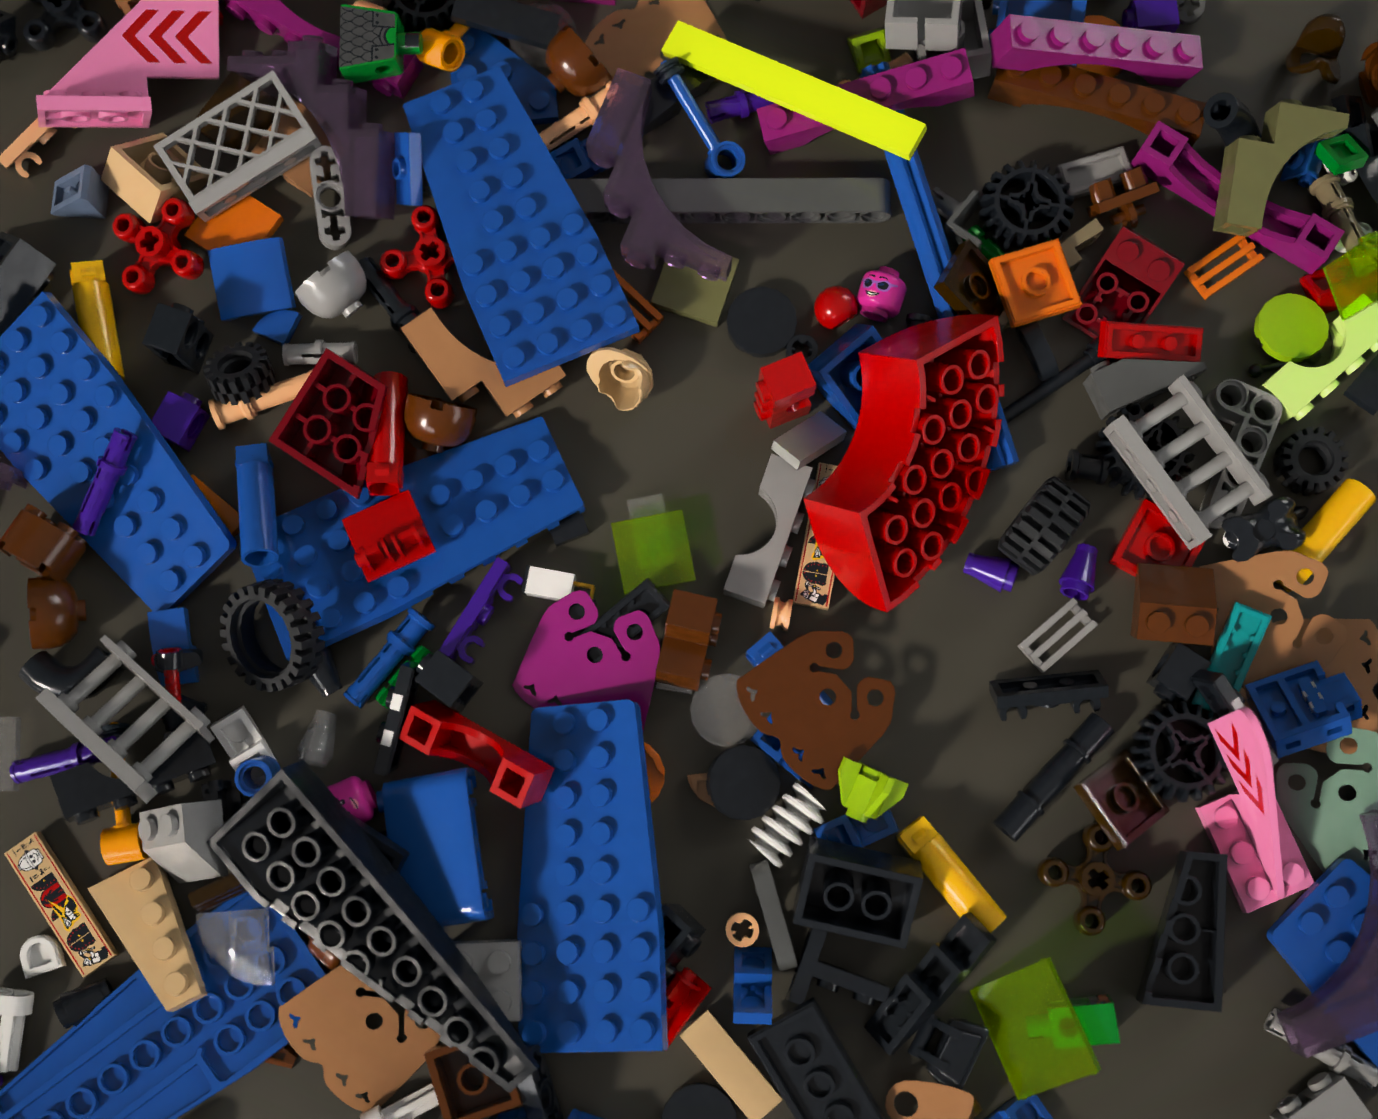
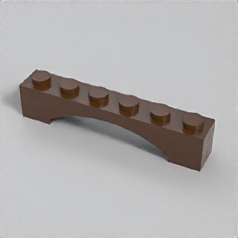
M1068 65L1042 67L1027 71L995 68L987 99L1021 107L1022 104H1037L1081 110L1121 122L1148 136L1159 120L1189 138L1187 142L1191 147L1201 135L1204 123L1203 110L1206 104L1198 100Z

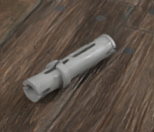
M1276 1008L1268 1014L1264 1023L1265 1031L1287 1041V1043L1328 1065L1330 1071L1336 1074L1342 1073L1371 1090L1373 1086H1377L1378 1068L1372 1062L1352 1052L1350 1046L1345 1043L1338 1044L1324 1037L1322 1034L1292 1019Z

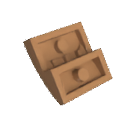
M293 99L321 144L336 149L343 160L354 146L353 141L319 115ZM288 105L284 107V109L290 110ZM281 114L277 133L290 135L301 128L295 117ZM262 136L251 153L260 154L267 150L269 137ZM276 139L275 144L278 143V142L281 141V140H280V139ZM322 156L320 163H316V165L323 167L324 181L330 178V166L335 164V162H329L327 156ZM310 157L281 175L288 183L314 199L309 169Z

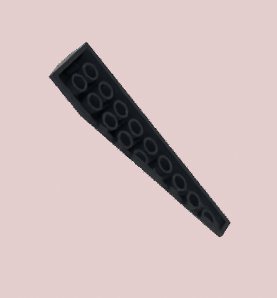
M304 760L286 766L276 773L207 841V844L255 901L265 908L269 906L283 916L281 920L292 929L298 927L313 939V945L323 952L328 950L339 958L341 966L390 1003L395 1001L409 1011L407 1016L419 1025L425 1023L441 1036L439 1038L440 1041L451 1049L455 1046L469 1057V1063L510 1093L538 1069V1063L448 934L401 874L392 867L391 862L374 845L359 824Z

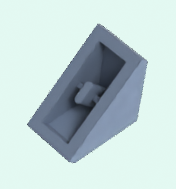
M84 164L55 181L51 214L65 217L106 219L110 188L101 180V176L92 166Z

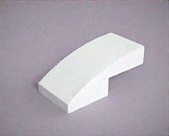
M244 705L211 725L210 729L229 755V763L235 772L241 763L257 756L266 755L276 760L265 738ZM254 766L251 771V778L254 783L258 785L265 783L266 775L261 768Z

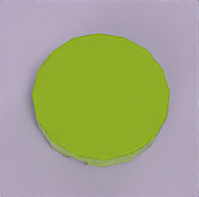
M1292 293L1277 295L1267 301L1257 314L1254 324V333L1256 339L1259 337L1260 342L1263 344L1262 349L1268 355L1282 362L1291 361L1298 363L1313 357L1324 346L1329 332L1326 315L1317 303L1303 295Z

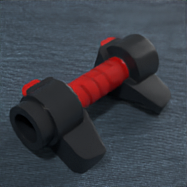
M167 647L157 650L156 654L151 657V663L155 666V671L164 673L165 689L189 711L196 707L205 714L208 710L206 703L193 700L181 694L179 675L181 671L201 665L203 663V652L200 649H182L180 647ZM172 709L161 718L163 724H165V730L170 732L176 730L184 722Z

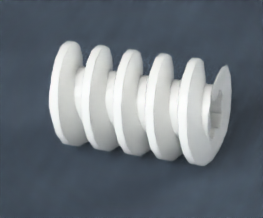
M794 783L792 786L797 796L796 798L786 793L782 796L786 808L776 804L772 807L776 819L765 815L761 818L766 828L765 831L755 826L751 829L756 840L749 841L773 865L779 868L783 865L778 856L779 853L789 857L793 855L788 843L793 842L801 846L803 841L799 832L803 831L810 835L814 832L809 821L813 820L820 824L824 822L819 810L826 809L798 783Z

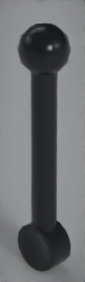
M1319 351L1313 357L1295 364L1304 362L1316 364L1321 359V353ZM1278 361L1266 365L1253 364L1249 367V374L1252 377H1259L1263 372L1279 369L1288 362Z

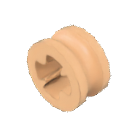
M775 597L769 628L774 629L776 626H781L783 631H788L793 605L792 599L782 602L780 597Z
M737 912L727 920L725 926L726 936L733 945L748 947L757 940L759 925L751 914ZM746 919L752 923L748 926L749 929H753L752 935L750 937L744 935L741 940H738L733 936L736 931H731L734 922L741 924Z

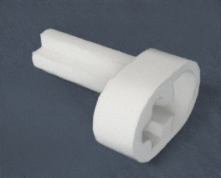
M0 987V1015H2L0 1023V1072L18 1071L25 1017L32 1014L35 993L32 991Z
M431 1082L383 1109L376 1105L360 1114V1119H414L439 1105L433 1083Z

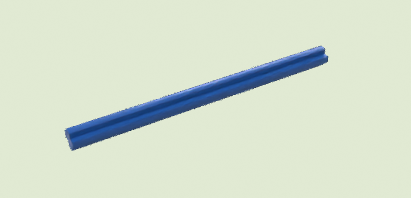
M882 61L876 66L869 65L861 70L862 74L859 76L863 78L890 70L891 68L888 62ZM904 109L896 110V112L906 115ZM916 149L910 161L884 150L938 318L958 316L953 308L933 288L950 261L952 254L918 150ZM1000 400L998 403L997 419H1002L997 447H991L987 462V468L991 469L990 472L1007 468L1020 461Z

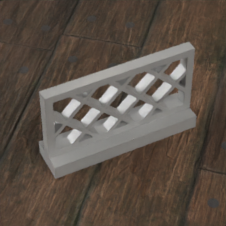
M274 70L153 145L188 199L189 205L204 222L209 221L307 159L315 148L323 146ZM271 84H274L279 91L276 107L258 103L261 90ZM284 100L290 110L283 108ZM238 105L250 107L246 126L228 122L231 109ZM257 109L274 113L271 131L253 127ZM281 114L295 117L301 125L300 129L290 135L277 133ZM208 124L220 126L216 145L198 141L201 128ZM227 128L244 132L241 150L223 146ZM251 133L269 137L267 150L260 154L247 152ZM276 139H280V140H281V141H279L278 143L275 144ZM177 143L190 145L186 164L172 161L166 150ZM197 147L214 150L211 169L193 165ZM222 152L239 156L237 169L230 173L218 171ZM246 158H251V160L245 163ZM177 168L185 169L183 176ZM191 172L208 174L207 187L194 195L189 187ZM216 176L221 177V179L215 182Z

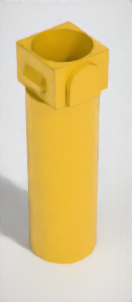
M103 260L71 263L72 269L69 272L78 325L124 381L125 374L110 286L106 282Z
M1351 478L1346 479L1302 528L1306 532L1305 542L1297 549L1283 551H1294L1322 563L1376 502L1374 493L1363 483ZM1307 568L1299 570L1296 575L1298 582L1304 584L1313 572ZM1275 581L1288 593L1292 592L1291 589L1283 585L1282 581Z
M919 816L896 835V840L912 859L921 861L923 873L960 918L963 914L971 912L990 933L1006 919V914L925 816Z

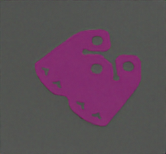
M574 591L553 603L542 616L512 684L515 692L533 708L560 706L556 702L548 703V700L553 699L555 696H557L562 705L629 699L640 705L642 728L644 730L660 655L659 640L650 618L646 613L638 610L620 616L615 621L613 631L624 650L630 653L631 656L629 661L622 660L621 652L612 638L590 631L574 637L572 641L565 639L567 632H576L595 624L597 621L598 609L586 591ZM576 603L582 605L585 610L584 616L579 620H575L569 615L570 606ZM631 624H638L643 630V634L638 640H632L627 636V628ZM591 647L601 649L603 658L600 662L592 663L587 658V652ZM534 684L536 696L531 693L530 689H525L524 686Z

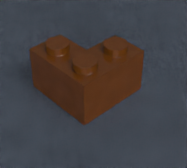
M674 589L656 667L655 682L698 691L700 681H708L712 659L706 658L709 646L716 647L723 613L716 612L717 598Z

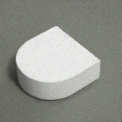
M51 935L33 936L21 948L20 961L25 979L67 965L60 942Z

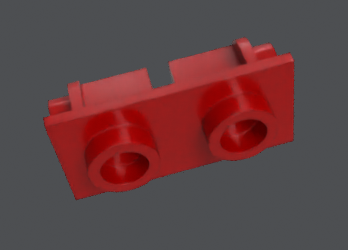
M684 967L681 972L678 971L666 988L668 1047L712 989L688 967Z

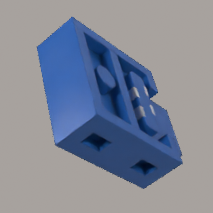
M1318 660L1245 685L1247 703L1262 726L1263 732L1277 758L1352 734L1351 721L1363 717L1361 698L1345 672L1326 678L1325 672Z

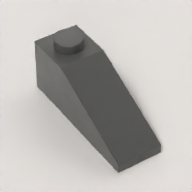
M1122 359L1111 364L1110 360H1105L1090 368L1091 374L1083 382V385L1102 421L1117 414L1122 408L1129 409L1134 404L1143 403L1169 391L1168 387L1183 374L1188 381L1197 379L1208 368L1205 362Z

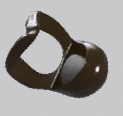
M1322 14L1309 21L1302 30L1294 48L1286 58L1287 70L1292 73L1305 74L1318 69L1324 80L1331 84H1337L1341 77L1337 57L1345 39L1343 20L1335 14ZM1303 53H1312L1320 56L1309 62L1300 63Z

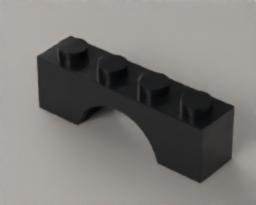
M174 731L164 734L163 741ZM195 732L151 774L153 778L148 782L158 792L154 797L173 791L175 789L174 784L189 778L190 783H194L212 775L211 770L217 768V764L209 743L199 733ZM89 762L50 776L64 818L69 823L76 821L77 825H83L100 818V811L113 806L116 811L138 803V796L123 781L101 774Z

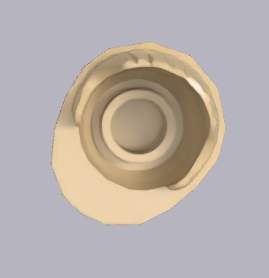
M604 347L593 351L587 359L586 371L591 380L598 387L600 393L606 394L611 398L618 410H633L643 399L648 397L654 386L652 369L640 353L627 348L620 350L613 347Z

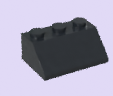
M2 231L0 232V336L33 302L32 298L39 288L44 289L51 282L54 276L52 270L56 266L55 262L21 238Z

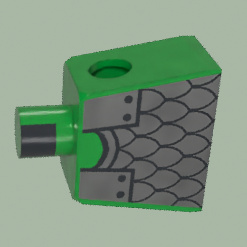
M341 5L339 70L348 84L401 75L403 73L404 55L423 53L421 32H404L403 24L397 13L360 6Z

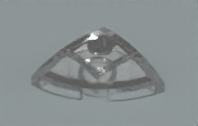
M269 908L196 914L198 933L206 952L211 958H215L228 971L230 976L253 985H275L274 946H270Z

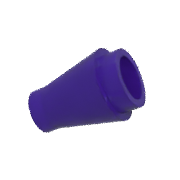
M1089 544L1077 545L1075 553L1058 581L1061 585V594L1068 598L1074 597L1075 600H1087L1089 595L1095 591L1097 548Z
M969 552L963 573L976 578L1000 593L1002 590L1011 592L1020 566L1012 562L1010 558L977 555Z

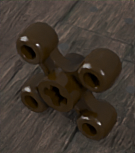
M1098 822L1091 823L1084 829L1083 842L1086 846L1087 854L1082 863L1071 866L1057 857H1047L1037 867V876L1044 885L1059 887L1064 884H1070L1078 889L1081 895V903L1074 913L1073 924L1081 934L1087 936L1098 935L1105 928L1106 919L1102 912V902L1107 894L1119 892L1128 899L1143 900L1148 897L1152 890V882L1146 873L1139 870L1117 873L1110 868L1107 862V855L1113 844ZM1098 830L1103 835V840L1100 844L1095 841L1094 837ZM1054 865L1057 868V876L1051 879L1048 870ZM1090 871L1099 872L1100 877L1097 880L1100 884L1098 886L1088 884V880L1091 879L1088 875ZM1134 879H1137L1139 888L1134 892L1131 884ZM1091 914L1094 921L1090 927H1087L1085 918Z

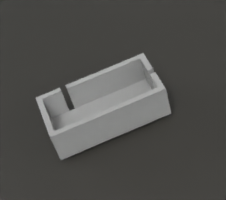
M887 0L885 15L886 49L918 50L919 44H925V50L930 51L957 50L963 0Z

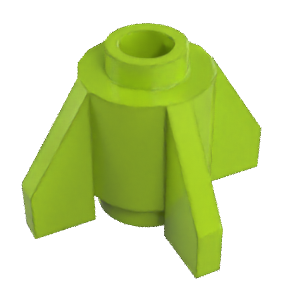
M843 757L838 768L841 805L848 808L847 816L863 823H867L868 818L877 820L879 816L904 797L909 785L864 763L856 762L846 757Z

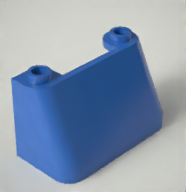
M468 767L384 782L382 790L377 791L376 794L378 810L385 815L387 838L410 853L400 874L441 927L487 921L494 918L492 899H488L487 893H482L483 889L488 888V883L484 880L475 812L477 801L476 798H469V795L474 793L473 788H477L475 769Z

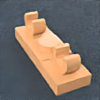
M37 118L0 155V163L6 169L15 163L18 174L28 178L30 175L22 168L23 160L32 159L39 166L42 164V160L37 154L27 151L38 141L45 145L58 130L54 127H39Z

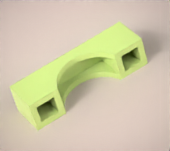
M1367 292L1329 324L1333 348L1331 357L1326 365L1304 367L1289 361L1258 387V389L1274 395L1281 402L1283 408L1279 421L1281 424L1292 417L1297 421L1303 418L1315 407L1310 402L1318 394L1324 398L1340 384L1336 378L1342 372L1350 375L1366 361L1361 355L1368 349L1373 353L1378 350V303Z

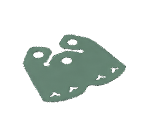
M1352 727V734L1327 742V756L1335 763L1354 765L1369 763L1372 766V770L1365 772L1364 770L1341 769L1325 780L1321 788L1319 799L1321 806L1319 808L1312 807L1310 803L1314 799L1318 774L1312 766L1304 763H1283L1278 768L1276 774V800L1282 813L1323 873L1338 858L1353 860L1367 873L1378 868V733ZM1342 739H1354L1358 745L1357 750L1352 754H1346L1341 751L1340 742ZM1298 774L1305 779L1306 784L1302 790L1290 788L1288 780L1292 775ZM1343 785H1351L1356 790V797L1351 801L1341 799L1338 793L1339 788ZM1363 850H1376L1375 854L1369 855L1368 859L1364 860Z

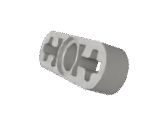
M320 146L312 151L309 160L318 234L321 243L326 248L340 250L348 245L351 238V224L342 159L336 149L330 146ZM322 156H327L329 162H335V164L330 166L331 180L324 181L323 167L316 165V163H320ZM332 189L340 195L341 201L335 207H327L321 202L320 194L324 190ZM337 215V228L345 232L340 234L338 241H334L332 235L325 234V232L330 231V216Z

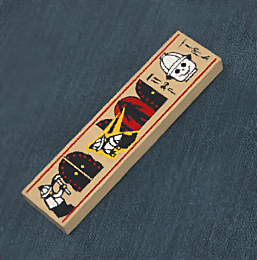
M818 463L813 492L829 478L837 468L836 465ZM808 517L793 604L828 610L835 574L818 547Z
M34 832L4 853L83 978L90 976L119 955L41 832Z

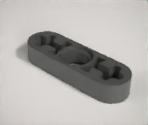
M765 859L749 864L779 972L797 967V961L768 860Z

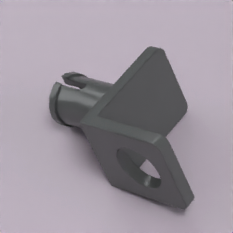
M935 187L932 190L935 195L932 194L938 214L948 220L945 229L947 241L958 247L963 242L960 237L965 240L970 239L981 251L982 241L962 228L978 209L979 192L974 189L964 201L959 202L942 191L941 188Z

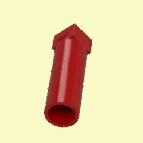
M383 371L373 376L387 386L388 389L374 444L370 451L369 462H367L366 485L370 496H395L401 493L404 484L403 464L406 430L404 409L408 395V379L398 372Z

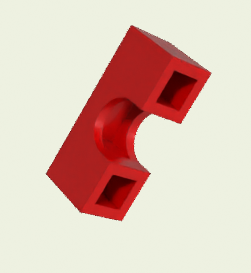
M802 351L760 368L759 380L755 382L757 391L754 392L756 401L753 402L760 421L766 420L769 428L772 429L810 413L812 404L809 397L814 395L817 384Z

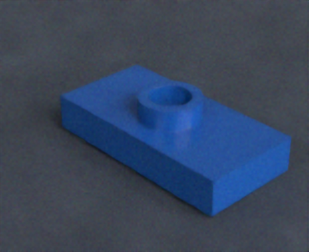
M394 132L395 158L392 162V174L394 179H396L397 204L423 206L421 134Z

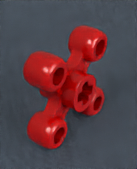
M175 197L165 201L162 206L163 218L156 227L145 226V223L139 217L130 213H122L114 219V234L125 242L135 243L136 250L140 254L138 261L126 267L122 273L123 285L129 291L139 295L151 292L156 284L154 275L160 266H171L178 276L188 280H195L203 274V259L191 250L182 249L180 242L177 240L179 232L183 228L189 227L195 219V212L189 203L183 199Z
M423 205L417 207L411 215L412 225L420 235V240L416 243L414 250L409 252H402L397 249L386 250L381 255L380 267L382 272L392 280H400L412 271L423 272L427 276L425 287L427 301L437 309H444L454 299V291L451 284L446 280V273L455 262L449 244L438 238L440 218L437 211L431 206ZM425 219H430L428 222L422 223ZM399 262L396 266L391 267L393 263ZM438 291H444L442 295L435 296Z

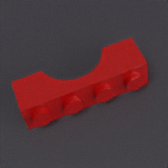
M436 700L411 705L399 735L400 740L428 756L453 759L474 768L487 778L491 786L490 792L520 809L542 800L555 767Z

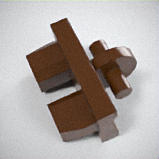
M1141 166L1119 175L1125 190L1124 194L1116 196L1111 178L1090 185L1089 191L1093 205L1086 208L1089 218L1117 208L1118 213L1109 216L1112 226L1122 223V225L1124 224L1130 229L1137 228L1138 216L1146 214V208L1144 204L1134 207L1132 202L1160 191L1157 181L1149 184Z

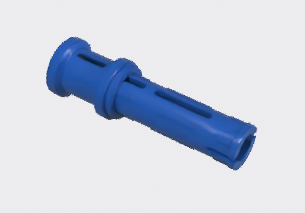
M412 606L407 609L408 615L396 630H390L387 633V642L380 652L371 660L355 682L343 693L352 704L360 709L364 707L372 694L381 686L397 664L405 656L409 657L415 652V646L427 631L435 629L436 626Z

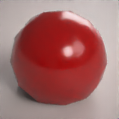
M837 285L825 288L818 294L815 300L814 312L817 321L824 328L834 330L858 315L859 305L856 296L848 288Z

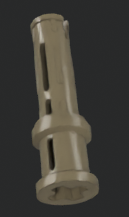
M1333 173L1326 174L1315 180L1308 190L1311 196L1317 197L1323 209L1321 212L1323 219L1345 231L1340 240L1351 258L1359 276L1369 275L1378 269V259L1352 212L1354 210V202L1352 198L1346 197L1342 190L1339 174L1335 176Z

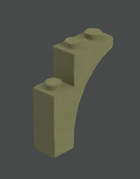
M1294 99L1282 100L1266 111L1261 138L1254 135H1244L1225 147L1213 231L1248 237L1262 229L1269 192L1286 162L1301 147L1319 140L1333 138L1347 129L1350 114L1337 112V109L1333 106L1323 105L1315 108L1303 106L1301 101Z

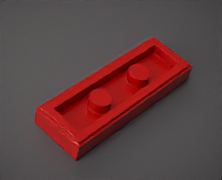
M1101 321L1097 357L1200 362L1204 328Z

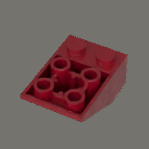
M1123 224L1080 290L1081 307L1066 312L1062 319L1094 339L1099 337L1101 321L1145 324L1184 267L1185 262Z

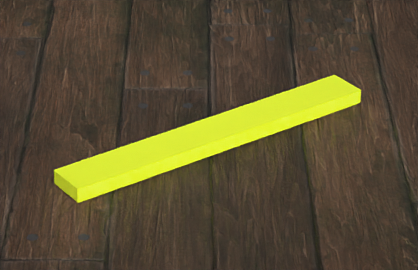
M679 20L661 49L665 57L670 59L678 57V62L909 161L927 131V126L923 122Z

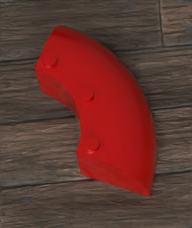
M968 314L928 321L896 332L858 352L862 373V400L854 436L847 452L834 472L821 486L803 498L816 542L827 564L839 581L855 597L870 607L889 612L920 587L918 582L930 569L935 571L942 563L940 557L950 543L956 544L969 522L966 515L970 510L973 500H979L991 470L987 469L986 465L991 447H997L1002 419H997L999 397H1004V384L999 383V362H1004V353L998 315Z

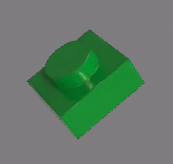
M1348 133L1318 142L1314 152L1334 176L1364 167L1369 157Z

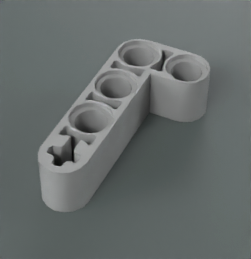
M1236 379L1224 380L1209 392L1205 404L1217 419L1233 425L1229 436L1254 470L1259 471L1282 416V404L1274 395ZM1221 393H1226L1231 397L1232 406L1223 403L1220 396ZM1254 407H1259L1265 412L1266 420H1261L1256 416ZM1242 438L1250 441L1253 446V453L1246 451L1242 447ZM1224 468L1212 477L1199 512L1239 486L1229 480L1227 468ZM1247 499L1226 512L1224 516H1220L1211 522L1209 528L1220 529L1222 528L1223 520L1240 516Z

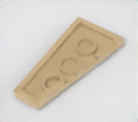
M151 857L87 888L166 1011L174 1012L208 995L167 873Z

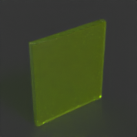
M1050 957L1041 958L1037 963L982 986H975L973 990H970L1018 1100H1026L1029 1096L1088 1075H1096L1102 1070Z

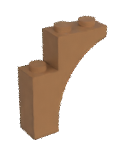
M429 308L401 328L451 402L459 398L461 403L465 402L479 392L476 385L482 382L505 417L513 413L518 418L534 407L530 401L534 397L542 393L547 398L563 387L559 380L565 377L566 374L560 365L506 387L496 363L478 355L458 341L447 330L432 308Z

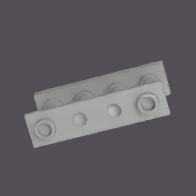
M1183 374L1168 387V390L1173 395L1171 398L1135 422L1128 421L1123 414L1111 422L1103 432L1184 544L1191 550L1213 536L1208 530L1211 522L1247 498L1256 506L1273 494L1268 489L1269 483L1266 477L1260 471L1254 470L1205 404L1200 388L1193 381H1188ZM1182 408L1195 426L1158 451H1150L1142 440L1143 433ZM1202 438H1205L1217 456L1180 481H1172L1164 470L1165 463ZM1224 468H1227L1239 486L1201 512L1194 511L1186 500L1187 493Z
M104 635L100 641L111 655L67 695L63 692L57 697L46 687L35 699L147 804L158 793L148 783L153 778L151 774L195 732L199 733L208 743L213 741L215 737L207 728L211 721L196 707L189 711L133 660L137 656L136 653L125 642L120 640L115 644L109 637ZM122 664L135 675L93 716L89 717L87 715L81 720L75 714L80 709L77 705ZM146 686L160 698L116 740L111 738L106 743L99 737L104 731L102 727ZM170 709L176 712L184 722L141 763L136 761L130 766L124 760L128 755L126 751Z

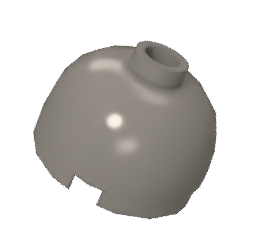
M349 250L342 252L327 262L329 266L320 272L317 270L295 291V296L312 314L321 318L331 319L343 314L347 319L363 306L359 300L366 291L367 279L362 266Z

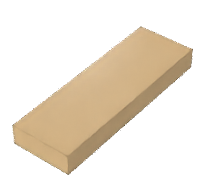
M709 1009L705 1010L679 1034L748 1119H762L783 1100L781 1095Z

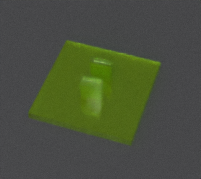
M682 510L611 523L624 594L630 593L648 577L658 588L696 581Z

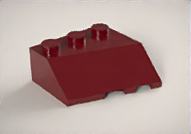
M326 348L268 441L356 499H360L367 472V462H369L370 451L374 444L388 387L341 355Z

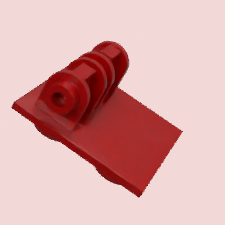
M409 489L342 519L355 551L354 558L358 566L362 568L368 583L436 552Z

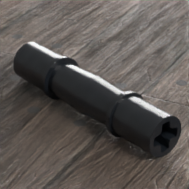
M1091 713L1074 733L1063 741L1064 746L1040 769L1024 791L1019 790L1016 793L1017 796L993 821L997 828L1012 841L1017 842L1037 818L1045 814L1043 809L1068 785L1084 763L1089 764L1092 761L1091 758L1114 734L1113 728L1100 716Z

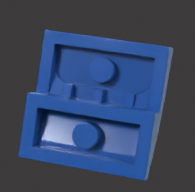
M283 237L249 241L207 250L221 321H231L256 314H269L279 310L296 308Z

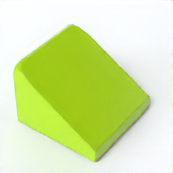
M878 28L847 38L848 46L859 74L862 73V69L869 65L876 66L882 61H891L889 49H886L885 29Z

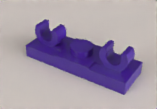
M499 557L496 558L440 647V652L454 661L459 654L460 658L466 663H475L476 660L467 655V647L475 643L484 648L486 644L478 636L471 635L472 632L476 631L479 624L485 626L495 610V607L491 605L497 592L503 600L513 602L514 597L505 591L506 585L509 582H516L520 586L523 584V580L519 575L510 573L512 567L509 563Z

